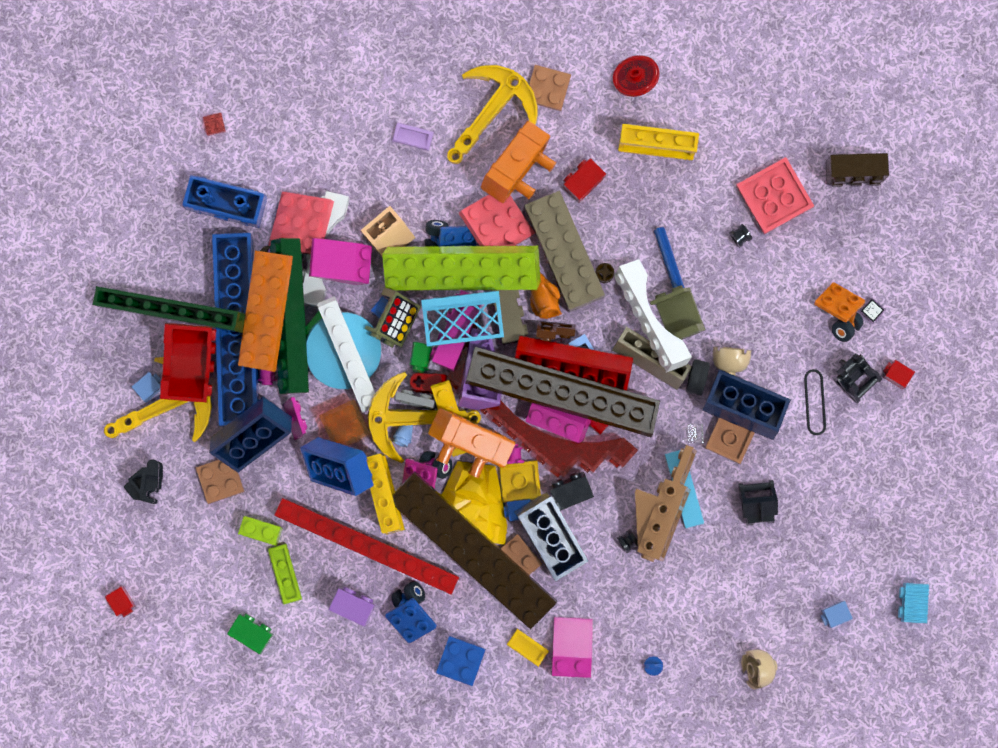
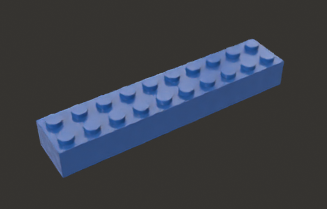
M251 233L212 234L215 307L246 314L254 261L253 236ZM216 329L219 426L224 427L259 400L258 369L238 366L243 333Z

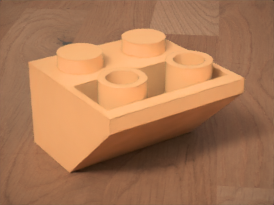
M391 206L361 229L362 235L382 258V254L387 247H406L415 239V236Z

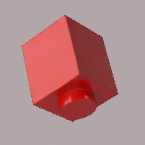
M894 360L892 363L888 362L885 366L883 378L903 390L910 382L915 371Z
M124 586L105 596L117 617L122 615L124 618L134 612L132 608L136 607Z

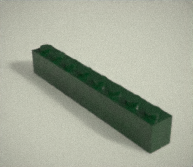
M300 238L270 240V253L293 256L277 360V386L279 394L309 393Z
M96 286L92 304L111 310L200 326H210L243 333L246 315L233 310Z

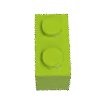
M244 516L238 534L277 546L283 528Z

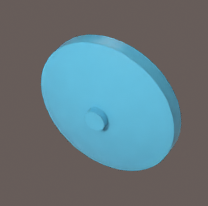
M342 312L362 363L370 378L380 362V340L371 337V332L364 329L365 326L374 328L366 319L353 313ZM322 318L315 323L306 338L308 368L313 376L323 384L336 389L352 388Z

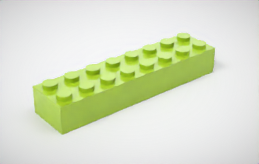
M538 246L387 247L382 254L385 288L391 290H537L541 282Z

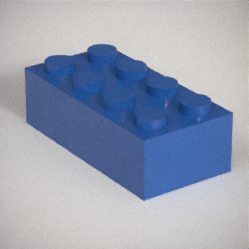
M320 437L300 447L310 481L353 496H357L374 486L372 473L368 468L367 456L364 451Z

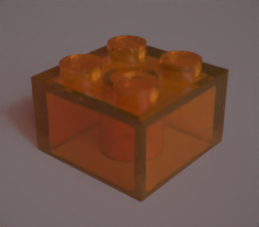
M354 399L319 415L330 440L350 446L371 436Z

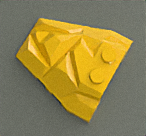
M457 461L441 495L493 543L505 545L507 521L504 515L496 466L485 465L480 478L468 474L473 463Z

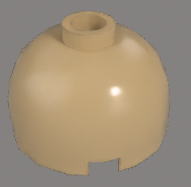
M713 347L714 365L718 369L735 376L736 372H742L748 367L751 359V350H747L744 353L745 349L723 347L718 350V347Z
M759 649L746 651L745 653L747 654L742 656L741 665L743 673L746 670L748 673L749 681H746L747 685L754 690L768 686L773 682L776 675V661L766 651Z

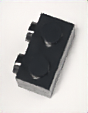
M575 472L569 476L570 478L566 480L558 479L549 486L551 495L560 511L594 497L584 472Z

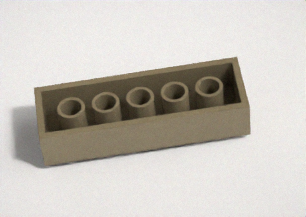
M560 190L524 205L525 212L569 313L605 297L604 291Z

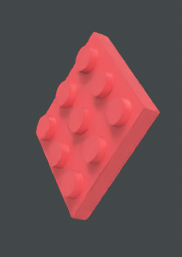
M786 157L736 184L737 189L764 235L814 207Z
M282 191L270 240L300 238L301 253L311 255L312 238L325 239L334 201Z
M487 195L459 212V215L479 246H516L535 234L511 195L505 203H501L491 195Z

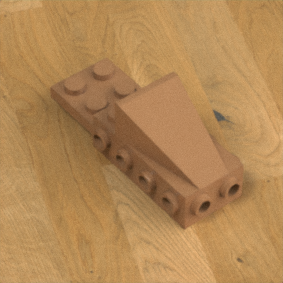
M686 445L685 449L681 448L678 459H680L679 465L674 467L671 474L673 481L665 479L664 482H660L657 489L658 497L639 489L635 490L637 552L642 554L641 558L651 562H654L655 559L663 562L690 493V489L684 486L697 453L694 447Z

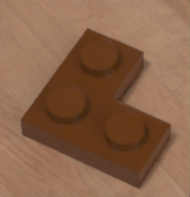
M538 321L536 337L542 341H551V339H555L556 335H559L561 338L575 337L576 325Z

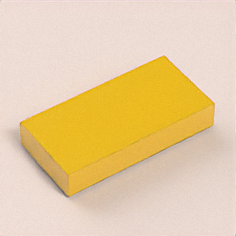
M519 629L515 631L506 644L538 667L549 652V650Z

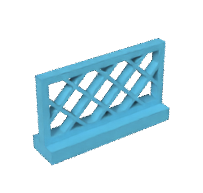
M499 291L421 300L427 346L504 337ZM496 303L497 311L493 317L483 311L487 304ZM483 304H485L482 308H479V307L477 306V305H483ZM468 306H475L480 310L473 320L464 313ZM458 307H465L462 311L458 309ZM450 308H455L460 312L454 322L445 316V313ZM441 309H446L443 313L439 311ZM435 310L441 315L435 324L428 320L427 311ZM481 312L490 318L484 328L475 322ZM461 315H464L471 321L465 330L455 324ZM496 315H498V322L494 319ZM442 317L452 323L446 332H443L436 326ZM494 321L499 325L500 333L490 334L485 329ZM428 323L432 325V328L430 330L428 327ZM473 323L482 329L478 336L475 337L466 332ZM453 325L463 332L458 339H452L447 335ZM434 328L443 334L439 341L430 342L429 334ZM446 336V337H447L448 339H450V340H442V339Z

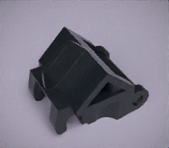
M856 353L847 362L843 359L839 361L842 367L836 371L838 376L834 379L857 404L866 392L877 382L880 383L882 381L879 373L870 367L863 355ZM865 374L870 379L859 389L855 382Z
M154 459L149 460L147 467H142L128 479L129 482L124 485V489L133 500H140L150 504L158 503V500L151 498L150 494L152 492L159 493V490L162 489L163 464Z
M769 480V482L745 485L738 483L743 518H747L746 525L750 526L753 523L760 522L774 523V515H778V498L774 481ZM770 490V496L746 498L745 492Z

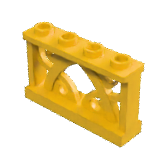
M622 124L618 151L692 161L695 153H697L699 133Z
M376 454L367 457L368 468L372 473L374 484L370 490L381 533L388 535L405 530L401 512L394 504L392 494L395 492L386 455Z

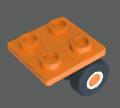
M834 282L815 300L814 305L839 319L832 325V333L839 341L848 342L855 335V329L859 331L864 324L862 316L857 311L865 304V300Z

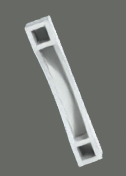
M326 191V195L321 197L334 201L325 239L330 231L346 217L350 201L349 196ZM307 254L306 262H308V266L302 272L304 280V305L318 308L317 303L325 300L327 290L322 279L309 277L311 255Z
M640 260L619 266L615 273V280L621 286L625 299L629 301L634 316L638 318L643 333L650 340L651 348L658 355L660 365L664 367L666 372L687 365L692 356L685 343L668 332L657 321L650 309L646 295L648 275Z
M334 296L317 303V306L363 413L369 410L375 391Z

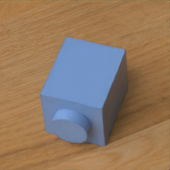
M148 372L132 388L147 403L160 392L161 378L156 373L153 375Z
M845 601L821 610L823 613L820 615L821 620L829 628L853 619Z

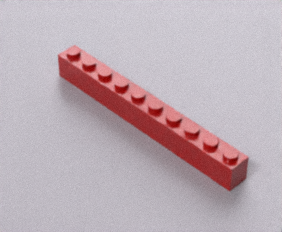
M284 498L281 499L274 515L452 595L460 578Z

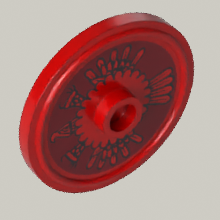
M643 55L629 57L616 67L613 74L614 86L618 92L625 96L637 97L651 91L658 83L660 77L659 67L650 57Z

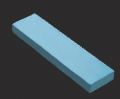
M680 450L665 454L670 475L674 467L679 465L680 459H678ZM690 471L684 486L690 489V493L681 514L685 529L704 524Z

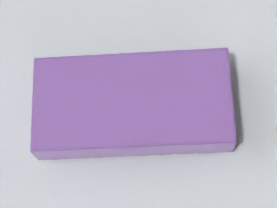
M397 123L392 142L429 151L434 132Z

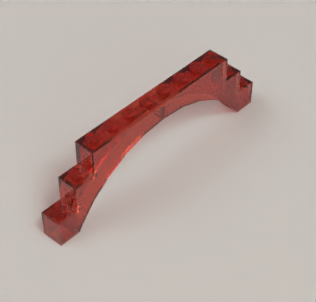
M473 324L472 328L477 329V326ZM469 341L465 343L459 358L461 361L456 365L454 372L451 371L447 376L451 387L455 390L461 388ZM501 400L499 406L479 410L484 415L488 413L492 416L493 419L491 421L499 428L503 426L507 429L506 434L511 439L515 440L517 438L521 441L522 444L520 446L528 453L532 451L536 454L535 459L540 464L544 465L546 463L551 467L549 471L557 478L559 476L564 478L578 461L581 463L579 467L586 473L589 471L594 473L607 456L610 458L609 462L614 467L618 468L620 466L623 468L638 451L624 437L602 442L579 443L553 437L521 420Z

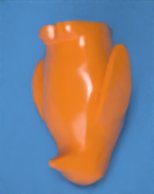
M540 272L541 282L537 290H531L530 294L532 311L537 317L539 316L542 319L559 316L562 314L558 304V299L560 298L559 290Z

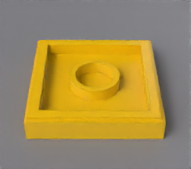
M537 460L506 464L504 468L499 467L503 503L526 499L534 500L541 495Z

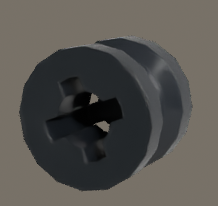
M743 224L739 225L737 230L729 232L732 240L739 248L743 246L744 242L752 240L750 232Z
M630 529L626 531L625 535L617 537L626 553H629L631 548L638 547V540Z

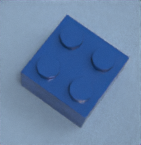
M449 636L436 674L473 687L486 649Z

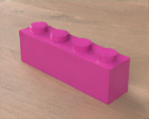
M461 290V291H460V294H457V293H456L455 296H456V295L470 294V293ZM468 306L464 313L473 320L479 310L475 306ZM458 307V309H460L461 311L465 308V307ZM453 308L452 312L448 311L446 317L454 322L460 312ZM461 315L455 324L465 330L471 321L464 315ZM445 319V322H447L445 330L441 329L443 332H446L452 324L447 319ZM473 324L466 331L468 334L470 333ZM453 325L447 335L452 339H458L463 332ZM441 332L439 333L437 340H440V338L443 336ZM445 336L442 340H450V339H448V338ZM466 342L443 344L434 347L430 355L433 358L432 363L454 372Z

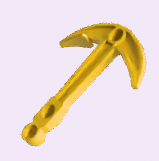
M485 65L473 68L462 74L463 79H479L488 82L491 79L500 84V86L471 126L466 128L455 142V147L448 151L447 158L452 164H459L463 160V155L469 153L479 140L482 132L513 96H517L522 102L529 121L536 125L538 117L536 98L527 81L519 73L499 65ZM514 80L518 81L516 86H512L511 82ZM469 139L471 140V143L469 145H465V140ZM454 154L459 155L457 160L452 159Z
M156 357L154 361L163 365L164 357ZM209 396L207 397V403L194 402L197 414H194L193 442H196L202 436L209 424L212 410L211 397ZM159 399L139 411H133L117 419L115 423H108L104 427V434L108 438H116L120 433H127L141 426L144 422L191 401ZM128 418L132 421L129 426L125 423ZM110 427L114 428L113 434H109L108 429Z
M406 372L399 373L384 382L374 394L368 410V426L373 441L386 456L401 463L404 459L394 448L391 438L388 437L387 428L389 426L429 425L433 423L438 410L388 409L390 397H394L399 385L407 376ZM458 408L461 417L471 421L470 418L475 415L477 418L472 422L476 424L480 422L481 415L478 410L468 409L466 411L463 408ZM376 417H381L379 422L375 421Z

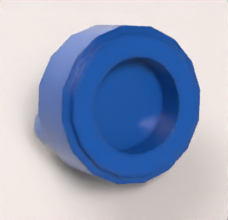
M649 657L644 662V670L651 676L659 675L663 670V662L658 657Z

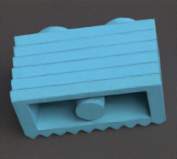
M903 583V587L899 588V598H902V606L898 608V618H901V622L927 624L928 584Z

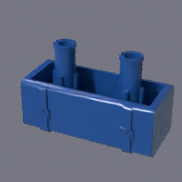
M190 175L182 206L185 210L196 212V214L212 216L222 221L236 222L247 227L260 228L267 196L265 193L252 189H245L209 180L205 177L201 178Z

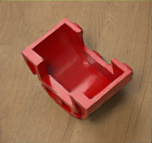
M165 323L160 399L207 403V397L212 395V385H209L210 372L214 373L215 361H211V354H215L216 343L212 341L216 340V329L210 326Z

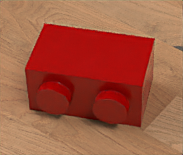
M591 158L588 161L584 159L577 166L578 170L574 174L570 173L563 180L565 182L563 188L578 203L606 177V173Z

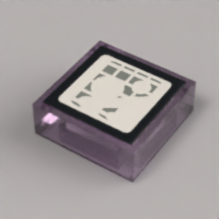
M871 297L859 310V313L873 325L886 309Z

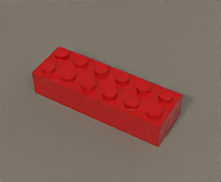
M519 336L515 358L625 391L628 388L633 363L632 357Z

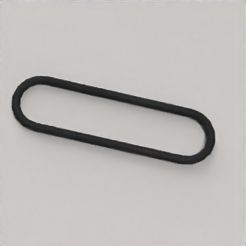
M811 369L804 376L807 428L811 434L818 436L826 430L824 384L821 372ZM811 372L818 373L821 382L823 429L818 433L813 432L810 428L807 376Z

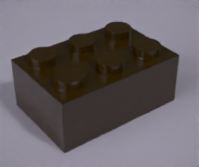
M888 153L830 155L825 162L826 184H831V187H842L843 184L858 187L862 186V183H869V186H879L889 176Z

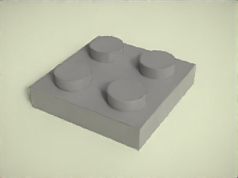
M408 390L396 393L395 400L398 403L428 410L435 409L436 403L435 400H432V396L421 394L418 397Z

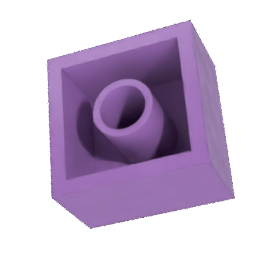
M344 587L343 590L338 588L329 610L357 624L366 626L376 606L372 604L373 599L364 595L359 598L355 596L356 591Z

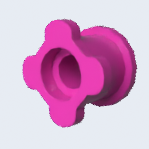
M260 369V379L258 381H262V385H273V381H277L275 379V372Z
M515 444L507 464L524 463V460L521 459V449L523 448L519 447L518 444Z

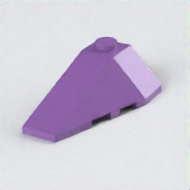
M472 328L470 335L472 337L478 336L482 330ZM492 339L469 341L458 406L474 410L499 406L501 394L465 384L474 348L478 347L495 352Z

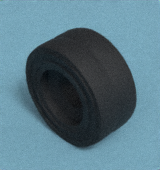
M694 359L687 382V393L699 396L703 394L710 367L709 362Z

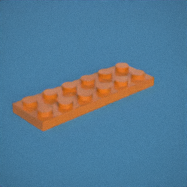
M255 250L238 366L276 372L293 256Z

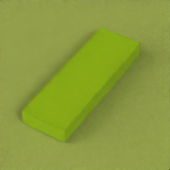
M287 544L269 548L268 552L283 605L302 600Z

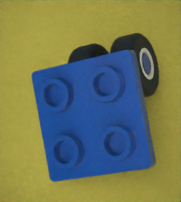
M431 220L426 223V233L431 235V239H425V246H476L477 241L467 226L449 227L448 223L441 220Z
M411 581L406 584L404 593L398 589L392 594V603L395 608L387 612L385 617L407 643H412L436 629V623L419 605L425 600V591L418 582Z

